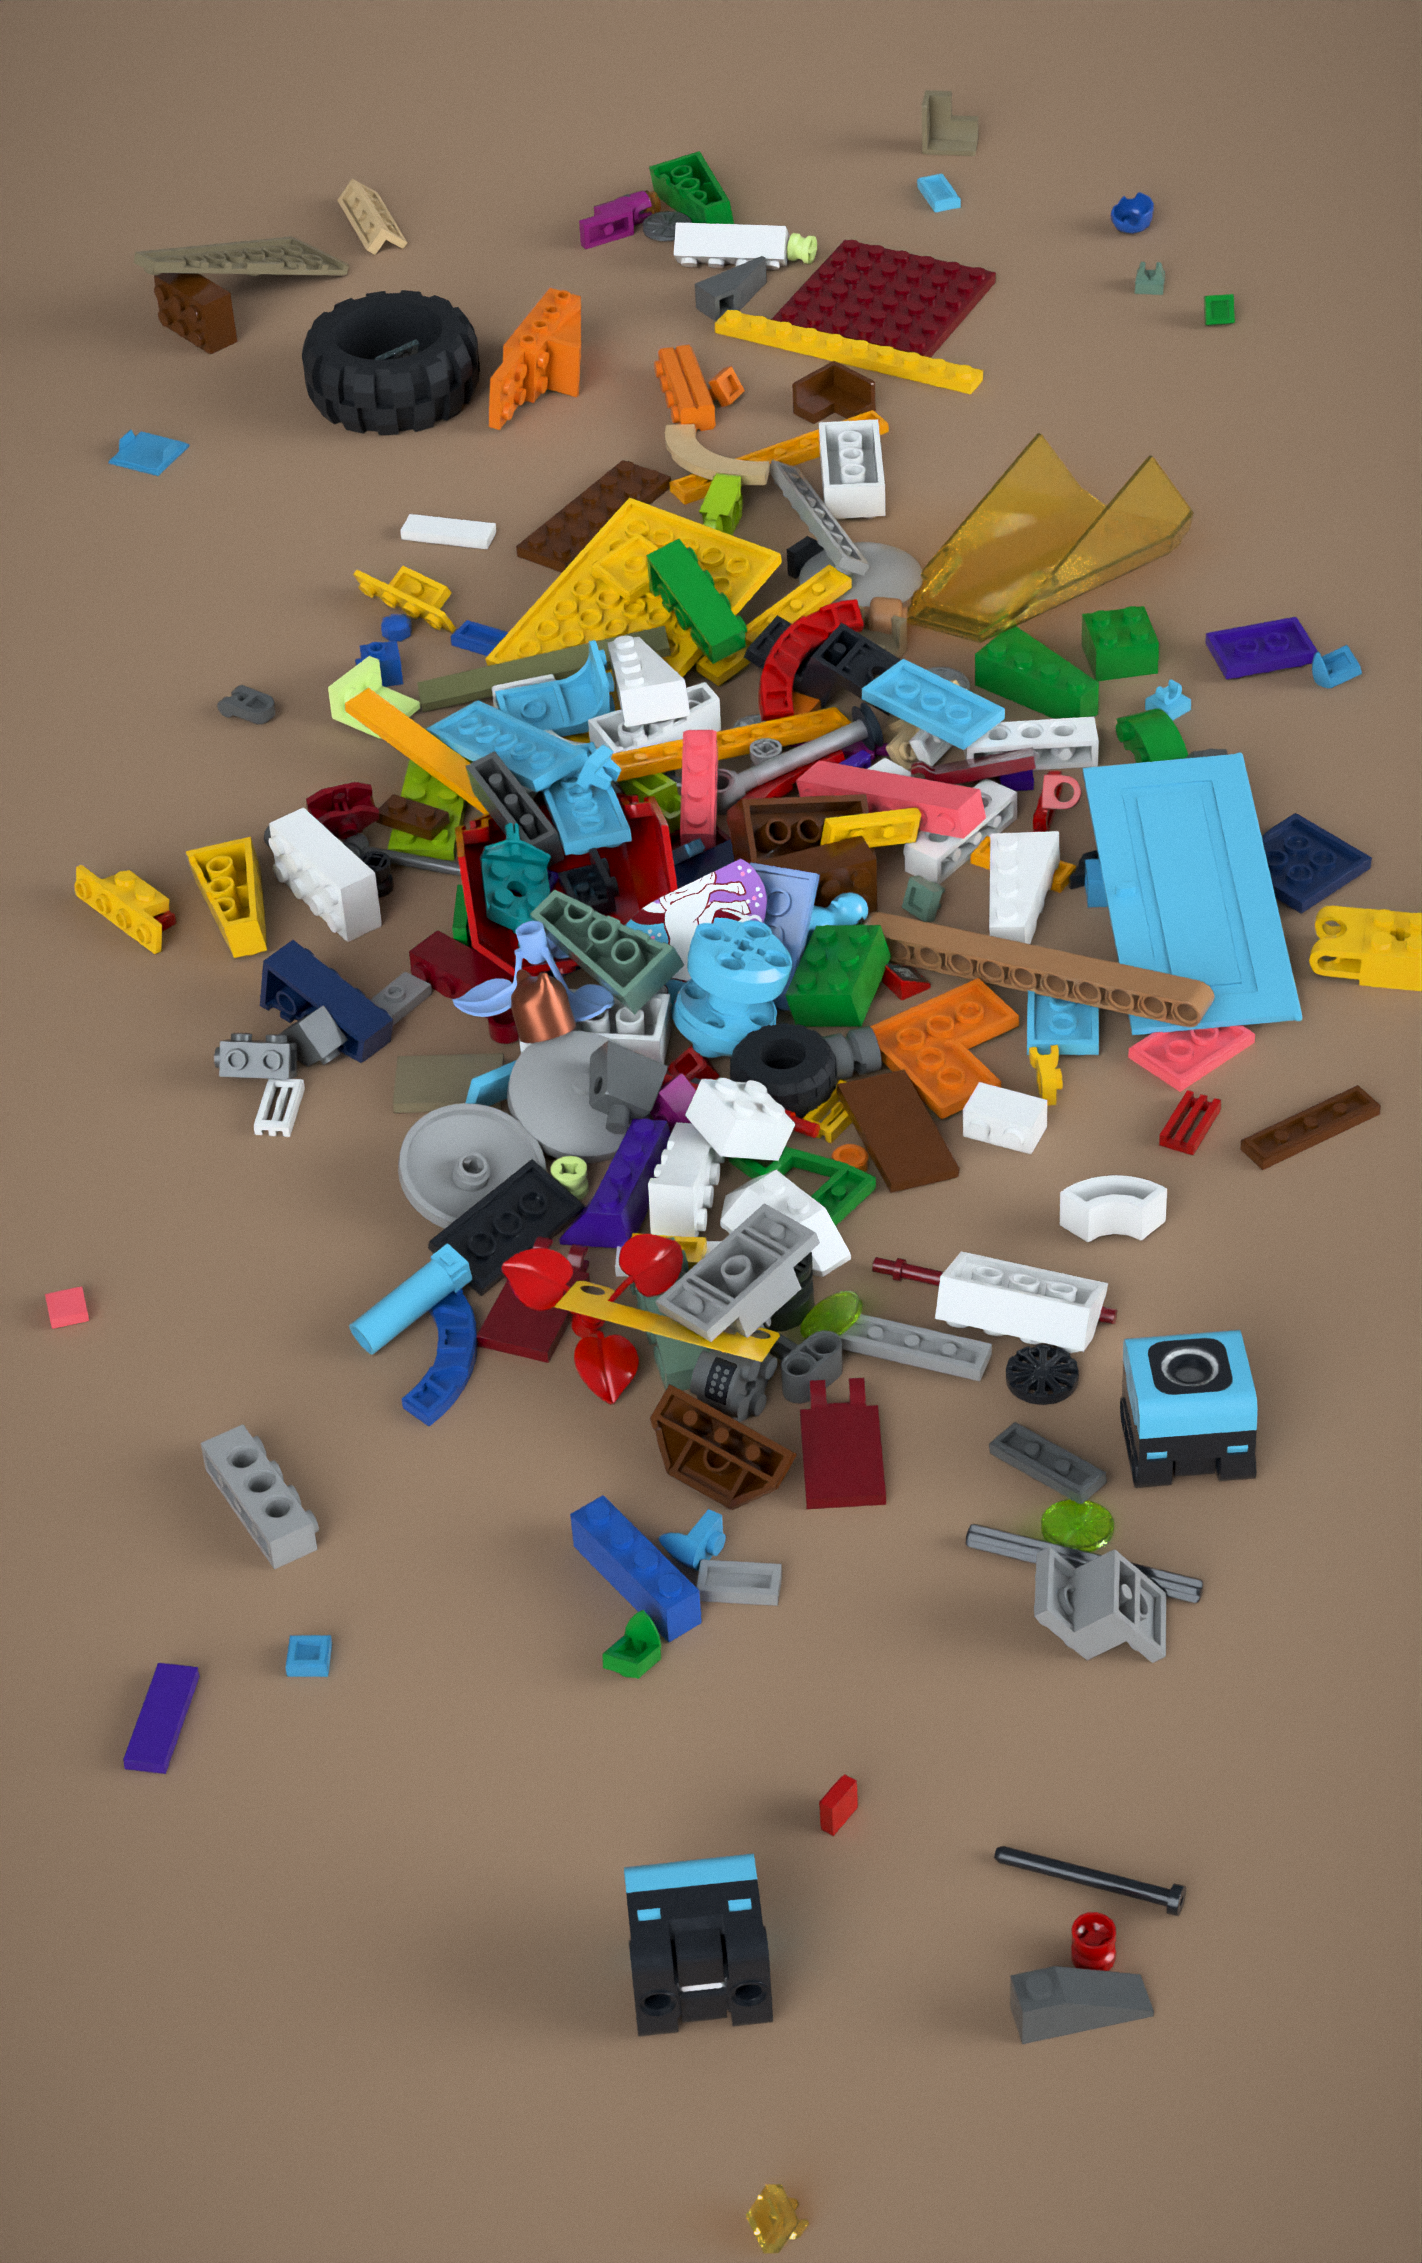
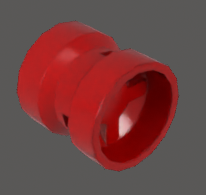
M1087 1912L1080 1915L1074 1920L1071 1929V1961L1073 1965L1079 1969L1109 1971L1113 1967L1116 1957V1926L1114 1922L1105 1914L1098 1912Z

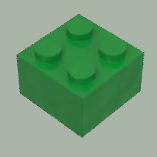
M1129 606L1124 609L1098 610L1094 613L1082 614L1081 645L1094 679L1097 682L1158 674L1159 641L1144 606Z

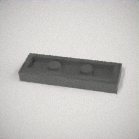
M1016 1422L989 1443L990 1454L1080 1505L1107 1483L1106 1472Z

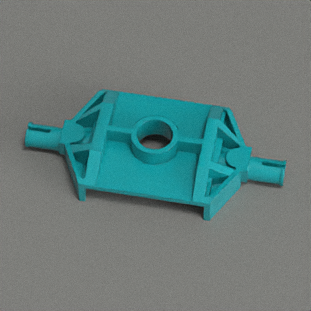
M508 823L504 827L506 840L484 847L480 856L486 917L516 933V929L521 924L534 921L530 913L550 895L547 865L551 856L531 844L521 841L519 825L515 823L513 826V823ZM509 889L518 891L522 897L514 896Z

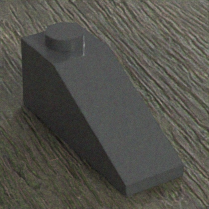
M1052 1966L1010 1975V2008L1022 2044L1154 2016V2010L1141 1974Z

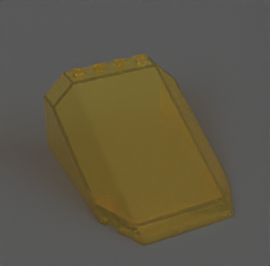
M1037 433L923 568L921 577L924 581L920 590H916L913 593L911 604L907 610V623L982 643L1170 554L1180 545L1184 536L1189 532L1194 512L1156 459L1150 455L1106 506L1080 487L1044 436Z

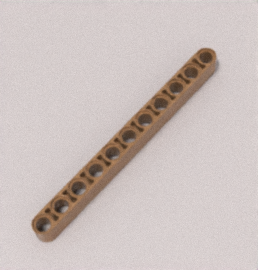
M872 912L862 923L863 925H881L891 955L889 962L971 980L979 978L984 983L1025 992L1029 990L1043 996H1050L1184 1027L1197 1026L1215 997L1210 986L1199 980L891 914Z

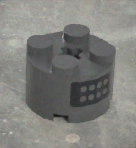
M711 1349L710 1353L703 1350L698 1357L692 1374L690 1392L696 1394L698 1400L738 1422L748 1419L751 1414L759 1416L766 1405L767 1397L764 1392L768 1380L772 1378L776 1371L777 1359L768 1353L765 1359L759 1362Z

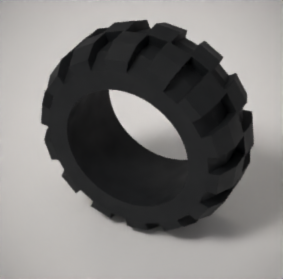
M401 290L400 293L379 291L366 293V297L356 300L349 298L337 303L333 311L323 312L314 320L311 329L308 330L302 349L305 384L308 396L316 408L331 423H343L346 430L362 434L366 431L378 432L379 435H399V431L413 429L417 432L434 427V422L441 419L448 421L461 412L463 404L469 403L479 382L478 341L472 324L459 307L453 308L449 300L436 295L431 297L422 296L419 291ZM418 345L416 354L404 356L403 358L384 360Z

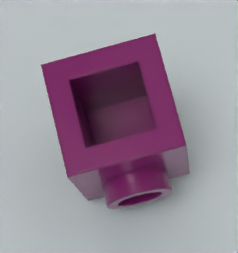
M682 1073L660 1088L650 1112L654 1120H665L668 1122L670 1134L676 1122L691 1123L685 1114L696 1090Z

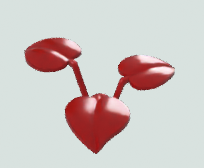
M640 1234L630 1238L622 1246L619 1254V1266L629 1277L617 1287L607 1301L614 1302L633 1282L643 1296L654 1297L665 1293L674 1285L681 1272L683 1264L681 1246L675 1240L653 1234ZM546 1248L525 1250L515 1254L501 1266V1271L506 1276L515 1296L530 1309L536 1311L553 1309L563 1297V1292L566 1294L570 1289L566 1284L573 1274L572 1265L567 1258L557 1251ZM569 1311L574 1314L571 1320L572 1330L577 1336L582 1338L574 1350L576 1369L588 1388L600 1399L612 1405L633 1380L638 1370L639 1357L634 1345L621 1335L613 1334L604 1337L601 1328L605 1320Z

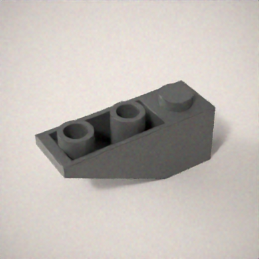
M760 256L695 283L696 309L715 322L727 310L740 311L767 283L766 258Z

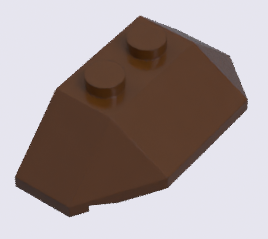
M671 1384L668 1385L650 1417L667 1474L730 1510L739 1508L777 1490L797 1456L793 1451Z

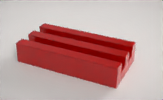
M1187 1090L1161 1131L1159 1146L1194 1155L1221 1111V1100L1214 1098L1212 1102H1208V1096L1200 1094L1199 1098H1194V1092ZM1190 1107H1192L1191 1111H1190L1189 1114L1187 1115L1186 1119L1184 1120L1183 1124H1182L1181 1127L1179 1128V1130H1178V1132L1176 1133L1175 1137L1172 1139L1174 1133H1175L1176 1130L1178 1129L1179 1125L1181 1124L1182 1120H1183L1184 1117L1186 1116V1114H1187V1112L1189 1111ZM1206 1111L1188 1142H1183L1200 1112Z

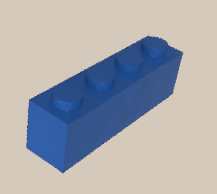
M604 1495L570 1514L574 1547L638 1612L644 1610L649 1615L658 1633L668 1643L702 1623L699 1590Z

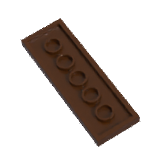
M622 460L516 546L517 556L562 573L629 497L650 505L670 489L669 482H671V477L656 470L636 465L633 462Z

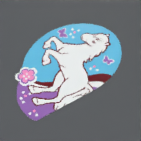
M742 859L653 901L637 912L625 925L635 931L638 929L648 934L652 939L660 943L665 942L673 946L683 961L684 966L656 993L670 994L672 1019L677 995L685 982L692 979L688 972L687 963L688 951L696 926L702 923L714 924L723 921L745 922L756 920L764 923L767 905L765 887L755 869Z

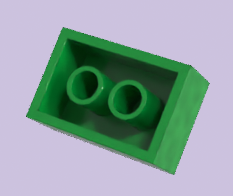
M824 925L815 927L785 994L796 1025L805 1027L862 1026L884 975L885 965L889 963L891 958L881 925Z

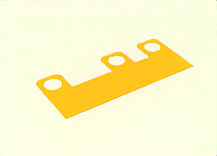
M577 1281L554 1306L759 1362L765 1359L780 1337V1334L775 1331L759 1327L757 1330L764 1331L771 1337L768 1339L752 1336L746 1338L738 1332L735 1335L722 1332L710 1342L670 1317L607 1301L615 1291L612 1288L587 1281ZM595 1286L604 1290L605 1293L602 1295L589 1294L582 1291L580 1287Z

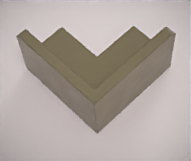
M925 90L922 102V154L975 156L979 141V116H953L952 91Z

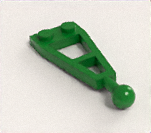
M786 1146L779 1161L771 1160L773 1162L767 1168L753 1159L728 1157L729 1163L751 1179L777 1170L784 1176L793 1167L830 1177L811 1197L825 1207L835 1226L876 1189V1177L847 1163Z

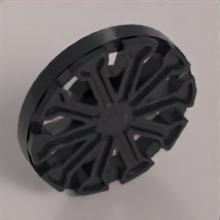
M1040 1344L1033 1348L1027 1346L1016 1352L1015 1356L1009 1358L1006 1366L1007 1387L1017 1398L1031 1404L1048 1405L1063 1401L1073 1394L1079 1381V1370L1076 1360L1072 1359L1067 1351L1059 1347L1054 1349L1051 1345Z

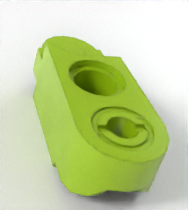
M716 473L699 510V513L702 514L703 525L733 535L742 517L741 476Z

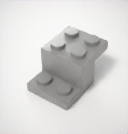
M1051 1547L1037 1553L1034 1617L1041 1625L1046 1626L1061 1638L1069 1648H1073L1083 1658L1089 1660L1127 1641L1135 1651H1139L1152 1663L1166 1657V1592L1114 1549L1076 1569Z

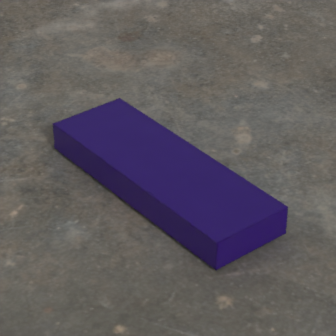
M166 1663L157 1664L123 1758L125 1769L166 1774L200 1677L198 1667Z

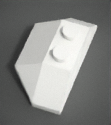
M777 1170L753 1178L725 1195L720 1226L731 1234L765 1203L817 1233L820 1244L811 1251L813 1275L824 1277L851 1260V1254L825 1207Z

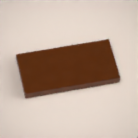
M904 1069L837 1084L836 1093L890 1193L959 1176L960 1168Z

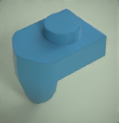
M1348 645L1324 656H1321L1320 652L1317 651L1313 656L1312 674L1314 681L1324 688H1333L1362 674L1361 667Z
M708 1509L688 1535L665 1533L658 1540L674 1559L687 1567L699 1571L701 1560H710L712 1556H717L723 1549L726 1536L723 1533L722 1515Z

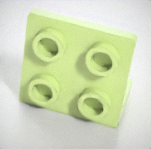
M368 656L328 687L332 719L378 739L382 738L345 711V703L370 688L408 717L420 709L419 701L382 686L379 659Z

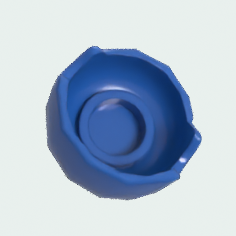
M1138 192L1133 199H1127L1123 196L1118 204L1112 207L1111 221L1120 232L1127 234L1142 232L1150 226L1154 212V203L1149 196Z

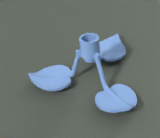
M539 921L523 923L516 929L520 948L514 950L516 964L513 983L507 979H491L475 986L463 996L452 999L453 1004L459 1010L473 1016L488 1017L511 1008V995L517 986L516 974L519 969L522 970V961L525 958L531 964L547 961L555 978L562 982L567 991L575 1022L593 1018L614 1005L612 993L603 986L588 984L580 987L575 993L569 990L553 960L554 957L563 959L569 956L546 936L544 926Z

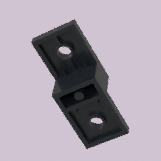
M777 615L747 648L744 658L763 669L771 648L782 633L792 624ZM841 623L822 645L813 650L804 659L794 676L793 689L803 695L819 699L823 708L841 687L862 699V688L876 679L875 675L880 676L901 661V659ZM872 705L873 707H875L876 709L880 710L881 712H883V713L886 714L887 716H890V713H888V712H886V711H884V710H882V709H880V708H878V707Z

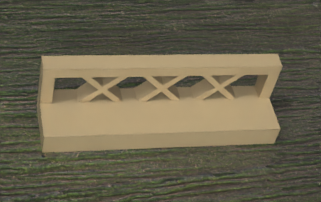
M352 179L337 201L366 250L376 255L385 240L403 249L408 242L379 194Z

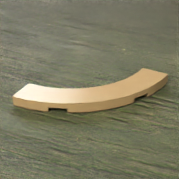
M695 424L666 425V448L671 453L673 461L680 467L709 480H713L716 473L741 476V485H766L770 473L769 461L737 460L715 454L704 448L695 437Z

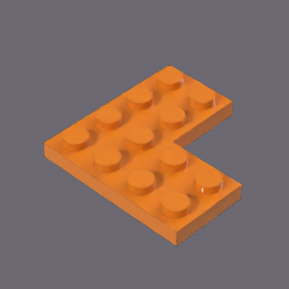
M977 978L870 1027L878 1041L881 1061L892 1072L904 1069L921 1100L942 1120L964 1109L979 1082L1001 1088V1081L968 1049L1018 1027L1019 1015L983 981Z

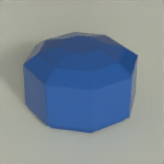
M391 614L383 618L381 623L382 636L389 641H402L409 638L412 632L411 619L405 614Z

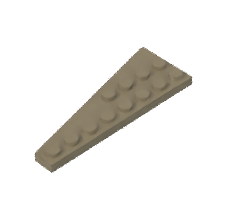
M292 236L135 252L133 262L143 267L146 273L152 275H160L161 273L246 274L254 277L260 276V274L344 276L348 274L349 264Z

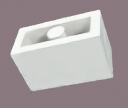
M981 1082L978 1083L963 1109L964 1137L1027 1154H1032L1047 1128V1100Z

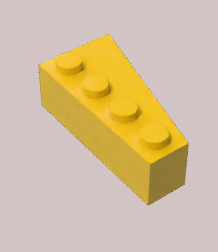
M251 836L185 851L195 881L233 957L251 956L267 951L261 867Z

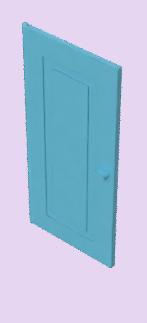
M1239 752L1230 755L1083 768V778L1118 963L1202 981L1210 986L1215 996L1208 1011L1195 1027H1184L1128 1014L1132 1035L1293 1020L1301 1021L1303 1018L1243 754Z

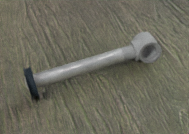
M862 702L860 708L852 707L853 722L738 774L733 770L718 769L717 815H726L727 810L745 796L746 791L860 740L871 751L875 749V745L882 747L884 739L875 714L866 703Z

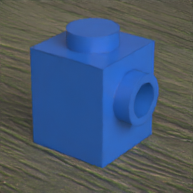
M397 641L372 642L368 645L359 646L361 658L355 659L356 665L368 656L379 659L382 686L388 687L403 684Z

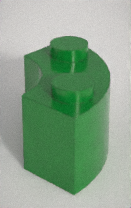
M1155 708L1116 718V735L1118 740L1123 742L1125 750H1130L1134 754L1136 763L1184 759L1188 756L1179 730L1163 710Z

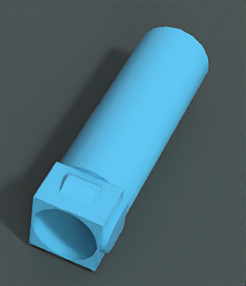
M448 1243L430 1257V1262L349 1325L355 1339L368 1353L372 1355L448 1294L452 1291L456 1293L473 1280L468 1261Z

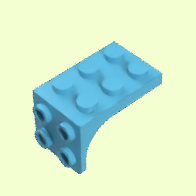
M596 640L589 641V656L585 665L577 673L565 679L495 691L498 710L543 731L553 730L560 737L589 732V719L615 711L613 697L609 695V692L614 691V681L611 672L606 673L605 671L607 669V660L604 649H598Z

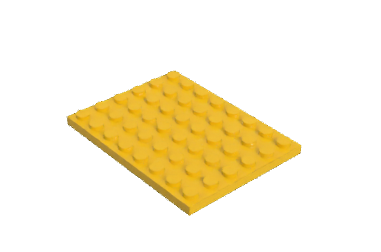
M629 497L485 658L487 666L587 644L592 640L600 641L665 626L671 656L662 657V659L683 678L703 655V652L692 640L690 635L691 629L689 628L684 631L680 627L674 611L668 613L663 607L661 595L655 597L648 591L633 603H630L596 577L592 572L591 566L638 533L658 548L680 538L686 548L691 547L700 568L703 571L707 570L711 574L715 584L714 587L718 593L723 592L731 605V611L736 616L782 563L781 555L776 551ZM612 669L605 670L606 673L611 672L612 674ZM614 683V691L609 692V695H612L615 711L621 709Z

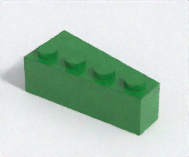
M700 151L649 166L655 196L676 212L687 215L692 223L734 224L730 200Z
M679 538L646 555L650 592L655 597L661 595L663 607L668 613L674 611L678 624L684 631L689 628L691 629L690 635L693 642L712 664L746 647L745 633L748 630L744 620L740 615L735 616L731 611L728 598L723 592L718 593L714 587L715 584L711 574L707 570L703 571L700 568L697 556L691 547L686 548Z
M1011 624L975 653V686L1053 719L1095 717L1098 715L1099 682L1014 624Z

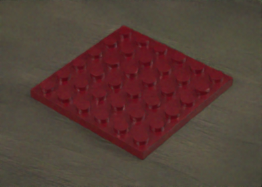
M844 240L771 320L789 322L795 326L814 328L820 332L839 334L845 338L864 340L879 346H890L896 350L908 353L915 352L921 356L931 358L996 283V272L987 271L981 267L973 268L960 265L957 262L941 261L931 256L909 254L903 250L886 249L880 245L863 244L857 240Z

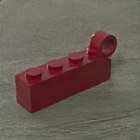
M438 930L409 951L411 974L431 984L432 989L450 999L459 998L475 986L491 979H507L511 983L514 981V976L483 954ZM511 1008L500 1014L485 1017L488 1019L489 1035L493 1041L509 1044L519 1040Z

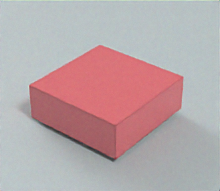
M82 1286L45 1294L52 1329L89 1321Z

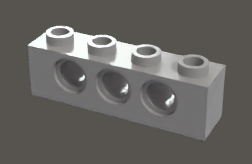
M242 1424L201 1443L207 1473L274 1569L317 1550L315 1533L319 1531V1526L311 1510L304 1511L301 1507V1500L293 1485L287 1486L284 1483L279 1465L275 1460L269 1461L267 1459L264 1445L258 1436L252 1437Z

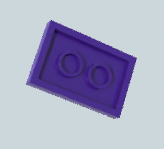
M1297 617L1206 633L1205 640L1206 646L1226 679L1241 678L1258 673H1270L1274 670L1291 667H1302L1312 664L1313 656L1317 652Z

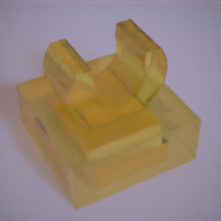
M766 2184L746 2214V2218L764 2254L779 2253L789 2238H800L809 2225L807 2219H798L795 2211L800 2204L797 2199L788 2198L782 2184Z

